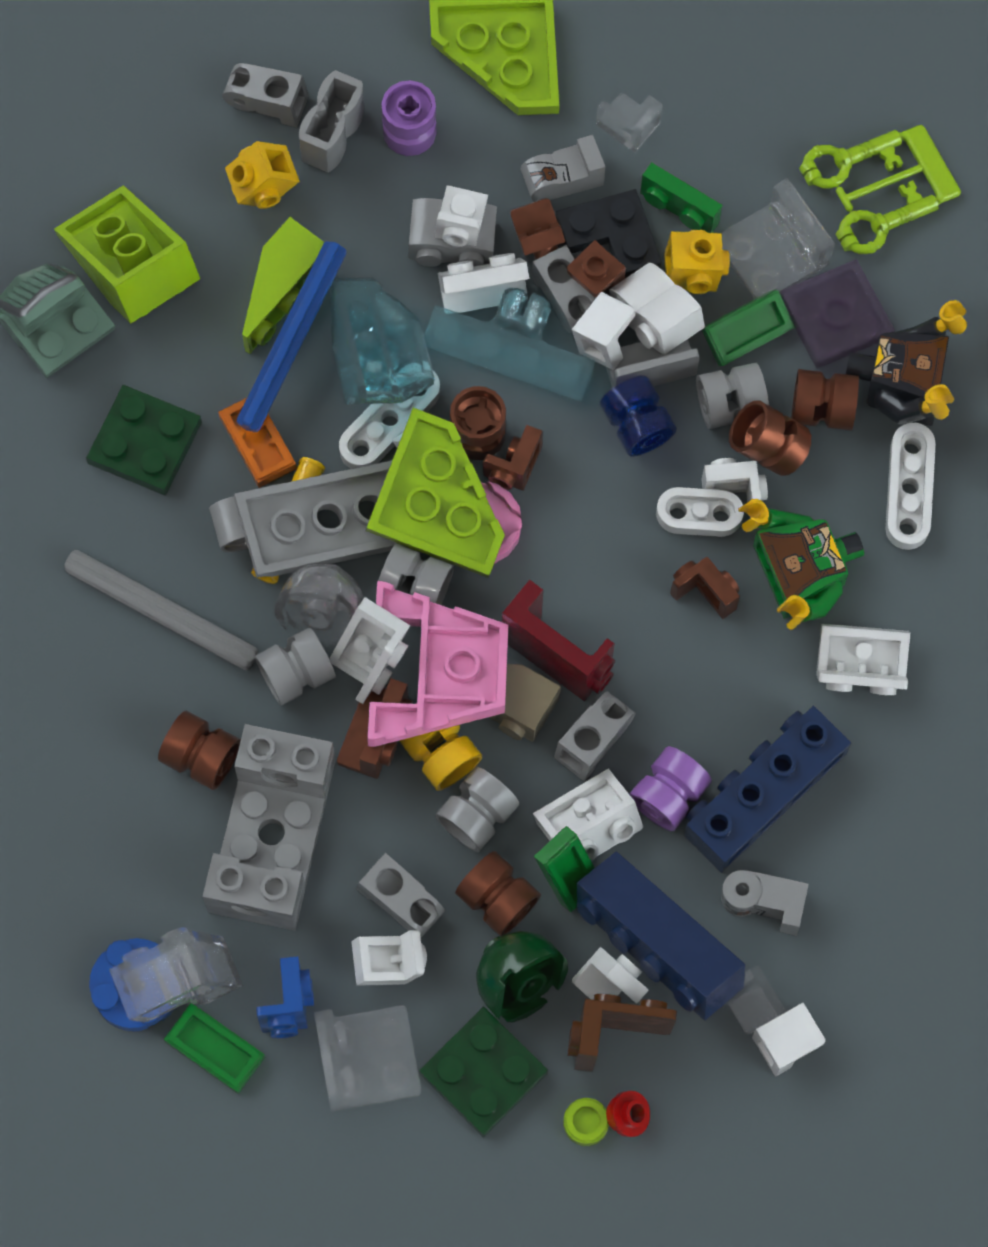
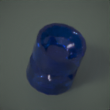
M637 376L618 384L600 400V406L610 424L619 426L617 437L630 457L640 456L660 447L672 438L677 431V427L667 409L663 406H657L660 397L647 376Z

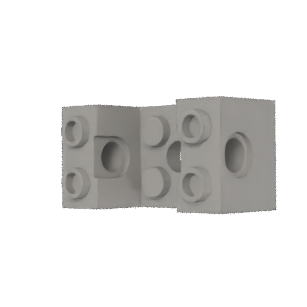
M248 724L244 725L234 766L238 783L221 852L220 854L213 853L202 896L208 913L296 931L336 762L333 742ZM267 824H278L284 829V837L278 844L267 845L259 839L261 829Z

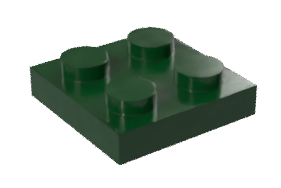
M122 385L86 457L87 463L166 496L202 423L201 416Z
M483 1006L419 1070V1074L484 1138L548 1074V1069Z

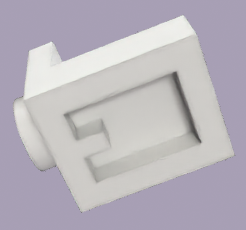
M447 185L441 210L436 221L435 238L443 239L444 242L452 246H476L488 195Z

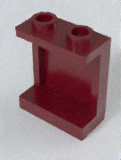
M529 579L502 612V622L509 625L508 645L584 702L593 691L599 695L614 675L610 670L616 662L613 659L615 643L607 638L594 655H588L540 620L542 618L544 590Z

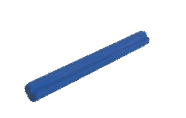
M333 241L324 242L237 417V424L243 429L250 432L260 431L346 256V249L340 246V244Z

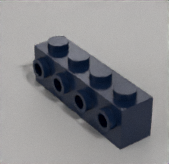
M814 705L804 715L799 710L792 714L780 727L783 734L773 744L768 740L760 744L748 758L752 763L741 774L736 769L733 770L718 785L717 789L721 792L710 803L705 799L701 800L686 815L685 818L689 823L686 825L684 836L721 873L847 755L851 742Z
M617 851L577 882V909L582 918L589 924H597L608 934L612 944L624 954L628 952L640 963L643 971L654 982L661 981L673 992L674 998L685 1010L689 1012L693 1010L705 1021L744 988L745 963Z

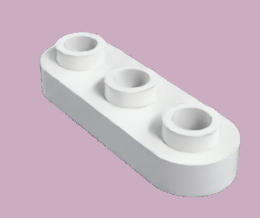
M415 365L405 369L342 434L339 441V451L343 463L350 469L379 463L395 446L392 440L404 431L413 407L428 412L438 401L440 381L437 374L429 367ZM415 387H422L426 390V393L422 396H415L411 391ZM389 416L395 417L398 420L393 426H387L382 421ZM359 446H364L369 450L364 456H358L353 451Z
M907 423L899 427L894 433L890 445L885 530L890 542L896 547L905 550L920 547L926 541L931 529L936 442L931 430L920 423ZM913 444L917 446L919 452L911 454L905 450L904 446ZM904 484H911L916 488L917 492L908 494L903 490L902 486ZM908 524L913 527L914 533L910 535L904 534L900 530V526Z

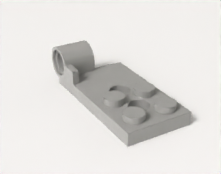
M392 460L235 493L233 497L214 503L210 506L209 511L221 551L236 552L248 548L257 578L283 575L391 551L396 542L365 531L370 519L361 515L358 505L363 501H371L376 504ZM321 510L335 512L339 517L340 525L332 529L323 527L317 519V513Z

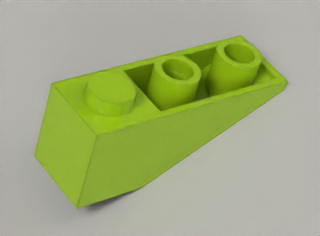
M291 217L286 220L262 248L242 332L244 348L249 354L258 345L264 346L276 332L277 323L285 314H289L324 244V241Z

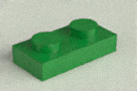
M652 162L642 174L640 194L644 195L645 200L657 209L665 208L679 216L681 222L692 230H704L708 233H713L720 222L722 204Z

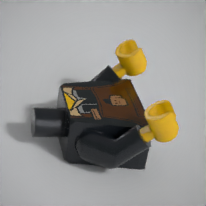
M951 300L941 307L939 311L940 318L933 317L917 326L894 333L879 335L875 356L850 352L846 375L859 376L860 380L870 381L867 404L870 407L878 409L896 424L915 421L933 426L934 417L943 420L949 415L950 410L946 404L953 403L954 397L949 388L941 384L949 336L945 335L946 330H949L952 334H961L966 330L967 322L963 318L966 314L965 308L959 301Z

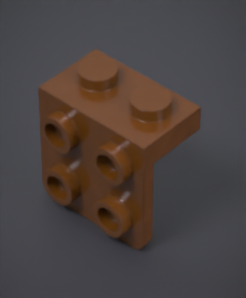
M595 994L594 1000L585 999L580 1021H572L567 1056L576 1057L574 1070L593 1072L598 1057L601 1028L670 1035L676 1022L677 1011L667 1009L668 1004L659 1000L644 999L640 1000V1005L621 1003L622 998L616 995Z

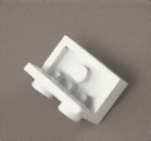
M507 253L489 257V264L473 266V261H462L447 265L448 271L438 273L444 312L450 315L526 301L528 294L525 280L529 279L527 262L522 258L515 259L514 253Z
M366 597L357 607L329 658L331 664L364 684L355 699L362 704L371 691L379 695L387 684L393 672L386 667L389 665L395 668L408 648V645L403 643L402 639L410 627L409 624Z
M821 624L816 671L818 681L826 683V689L833 691L849 692L852 691L853 685L870 686V693L896 695L897 689L908 688L906 673L910 632L905 630Z

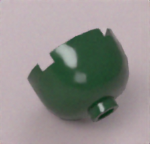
M518 931L498 936L486 945L476 971L479 995L499 1020L500 1016L506 1022L511 1023L525 1019L548 1003L541 996L548 992L552 985L557 990L563 985L568 973V960L550 941L540 934Z

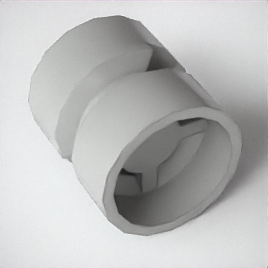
M757 362L732 367L729 375L719 370L697 375L696 377L699 405L708 429L732 424L739 411L752 401L760 400L769 405L764 377ZM731 393L732 401L727 402L726 394Z
M396 543L386 559L378 581L393 584L394 589L413 595L414 592L430 597V602L442 605L453 576L454 565L434 557H429L423 561L421 560L420 552ZM409 576L415 577L414 582L408 579Z
M311 627L287 638V647L285 648L275 644L254 655L267 686L280 706L303 695V686L309 685L315 689L336 678L333 666Z
M475 767L460 784L461 795L450 796L437 811L435 817L444 829L460 843L475 852H480L494 836L495 829L493 825L495 822L504 824L519 806V801L511 790L495 776L482 768Z

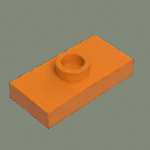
M245 398L219 411L218 414L258 488L296 470L297 465L269 414H267L258 432L247 431L237 424V417L247 399Z

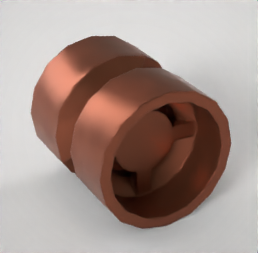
M798 369L791 418L802 425L816 426L820 421H825L828 428L852 431L857 408L859 376L834 373L830 379H826L823 372Z
M482 386L466 388L455 396L450 409V422L454 423L468 458L483 460L486 454L495 455L500 451L505 442L506 407L503 399L496 391Z
M759 400L750 402L739 411L729 432V443L733 450L752 461H758L760 465L779 476H788L795 472L808 456L812 435L806 426L788 416H783L781 412Z
M186 710L176 718L167 732L159 750L158 761L179 773L189 769L191 779L211 790H215L220 786L232 768L237 757L241 739L221 728L213 732L209 731V724L206 720Z
M492 851L465 876L458 885L455 894L473 911L482 909L485 912L483 921L499 936H504L515 928L532 910L540 899L541 893L524 877L514 879L512 877L513 867L496 851Z

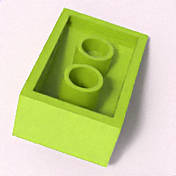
M124 185L54 228L56 235L104 297L130 324L146 316L153 309L173 296L180 294L201 279L186 241Z

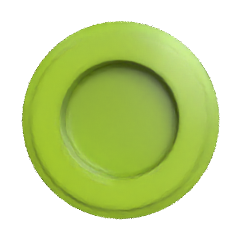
M580 1098L572 1102L566 1109L563 1119L564 1131L568 1138L581 1146H591L599 1143L605 1137L609 1128L605 1106L592 1098Z

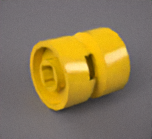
M460 725L400 740V743L414 761L424 762L422 772L436 791L444 790L457 783L482 760V754L470 738L458 735ZM444 740L447 741V742H445L444 744H442L441 746H439L435 751L432 752V749H434L436 746H438V745H439L440 743H442Z

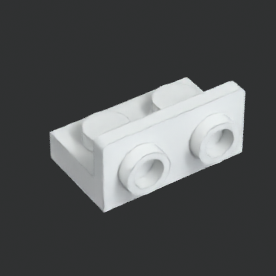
M609 768L533 813L537 825L549 841L565 826L574 831L591 862L615 845L629 840L643 828L635 801Z

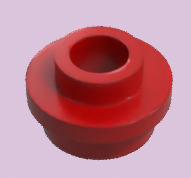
M622 1091L607 1106V1122L621 1136H639L646 1130L650 1121L649 1104L645 1097L637 1091Z

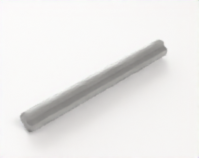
M73 550L66 559L64 567L70 575L243 670H249L256 661L254 655L258 654V650L253 645L79 550Z

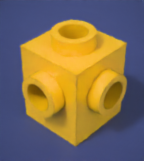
M256 141L251 146L242 149L238 157L225 167L237 203L257 206L260 209L270 208L278 204L281 197L300 182L286 145Z
M691 230L689 232L671 231L664 253L665 273L675 285L682 287L690 293L704 294L709 291L716 292L721 277L728 275L730 264L729 251L722 249V233H708L704 230Z

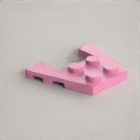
M377 581L376 604L410 626L421 627L417 703L370 702L368 746L376 747L505 713L509 625L456 606L454 609L430 602V597L416 592L410 595L394 589L393 584Z

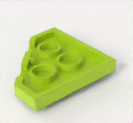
M429 0L431 45L515 114H559L553 0Z
M413 407L365 531L488 578L505 534L498 519L494 516L486 498L485 490L473 464L468 459L454 423Z

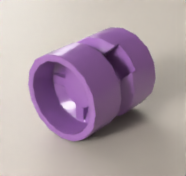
M409 80L392 85L385 92L381 103L384 140L388 147L397 154L405 156L419 155L430 148L437 134L435 97L428 87L419 82Z
M668 746L665 747L651 765L654 776L646 775L644 779H640L629 795L635 801L637 809L649 820L666 830L675 831L689 810L686 801L697 802L712 783V779L707 771L693 758L677 748Z

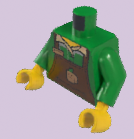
M751 499L739 507V512H745L750 516V519L742 524L744 531L750 532L757 527L762 529L756 532L753 547L778 604L777 612H781L783 619L792 616V619L786 624L787 628L793 630L801 622L825 617L843 594V586L848 577L845 563L864 556V548L859 535L853 532L834 539L826 520H814L811 516L767 508L765 503L759 499Z

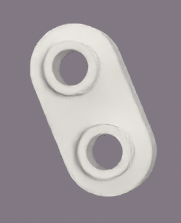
M675 487L665 491L660 496L657 503L656 517L661 527L670 533L725 537L739 529L744 512L738 511V508L743 504L739 497L730 491ZM679 508L686 515L683 518L676 519L672 517L670 511ZM722 511L729 518L721 522L717 521L713 514Z

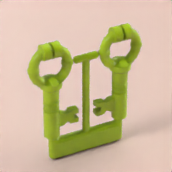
M917 125L900 133L897 130H893L848 149L837 148L832 145H816L807 152L802 165L799 167L809 186L814 185L827 189L836 188L835 191L844 208L850 213L842 219L835 235L839 242H841L840 244L844 251H851L857 254L875 253L885 243L889 230L935 212L939 209V204L954 199L961 194L958 184L923 125ZM902 140L906 142L918 163L914 167L848 194L845 193L842 187H839L848 178L853 164L875 155H879L881 159L885 160L884 166L888 172L893 170L894 164L897 168L902 167L903 162L900 156L895 154V147L900 146ZM822 155L834 157L835 165L840 169L839 173L830 178H823L814 159ZM920 172H923L936 197L929 195L923 198L921 194L916 192L917 186L912 180L908 182V188L904 184L899 186L898 190L901 196L906 198L907 205L895 209V211L883 215L881 213L875 214L868 210L852 211L853 206L850 202ZM859 220L868 221L872 231L876 234V238L873 242L859 244L850 225Z

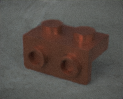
M392 678L387 689L383 688L379 695L371 691L363 704L359 702L337 757V764L339 766L378 779L382 766H389L391 764L398 741L369 747L368 723L370 702L413 704V701L408 699V684Z

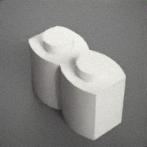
M653 263L646 264L609 289L611 297L634 308L635 317L628 326L635 330L641 343L648 349L653 347L665 355L705 328L702 308L699 303L685 289L675 285L668 275Z

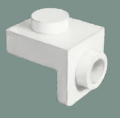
M721 458L712 461L711 465L704 466L701 479L703 489L726 490L732 493L746 492L747 502L751 499L767 500L765 474L758 475L757 461L736 462L734 458Z
M409 930L401 936L357 937L351 941L356 986L407 984L422 976L425 972L427 953L425 946L421 943L419 930Z
M601 947L572 979V983L591 1000H594L595 994L618 996L623 991L637 1004L649 991L637 980L642 973L638 967L623 954L615 960Z

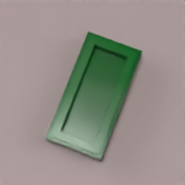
M773 289L705 325L702 333L718 366H724L796 327L779 291Z
M565 826L534 855V858L560 904L569 912H572L577 908V882L595 867L577 834Z
M193 1003L189 1004L164 1038L165 1043L237 1094L241 1092L265 1058V1054Z

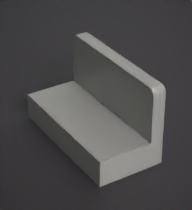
M688 339L665 355L653 347L648 349L639 342L620 347L623 359L614 370L606 367L614 395L617 396L695 376L700 357L697 349H691Z

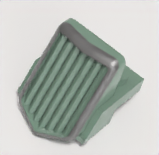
M44 264L20 274L14 278L0 295V323L19 348L25 350L46 379L115 330L114 323L87 290L84 283L73 271L64 266Z

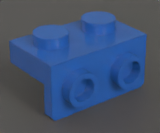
M298 956L280 958L284 1004L256 1007L257 1019L262 1033L270 1032L271 1038L294 1037L298 1035V1029L308 1028L306 1006H314L313 984L310 977V969H301Z

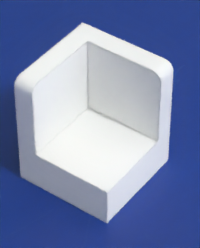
M601 292L572 328L579 353L614 370L623 359L618 338L635 317L634 308Z
M804 1003L757 1028L752 1037L775 1077L790 1069L795 1061L818 1049L825 1043L823 1034Z

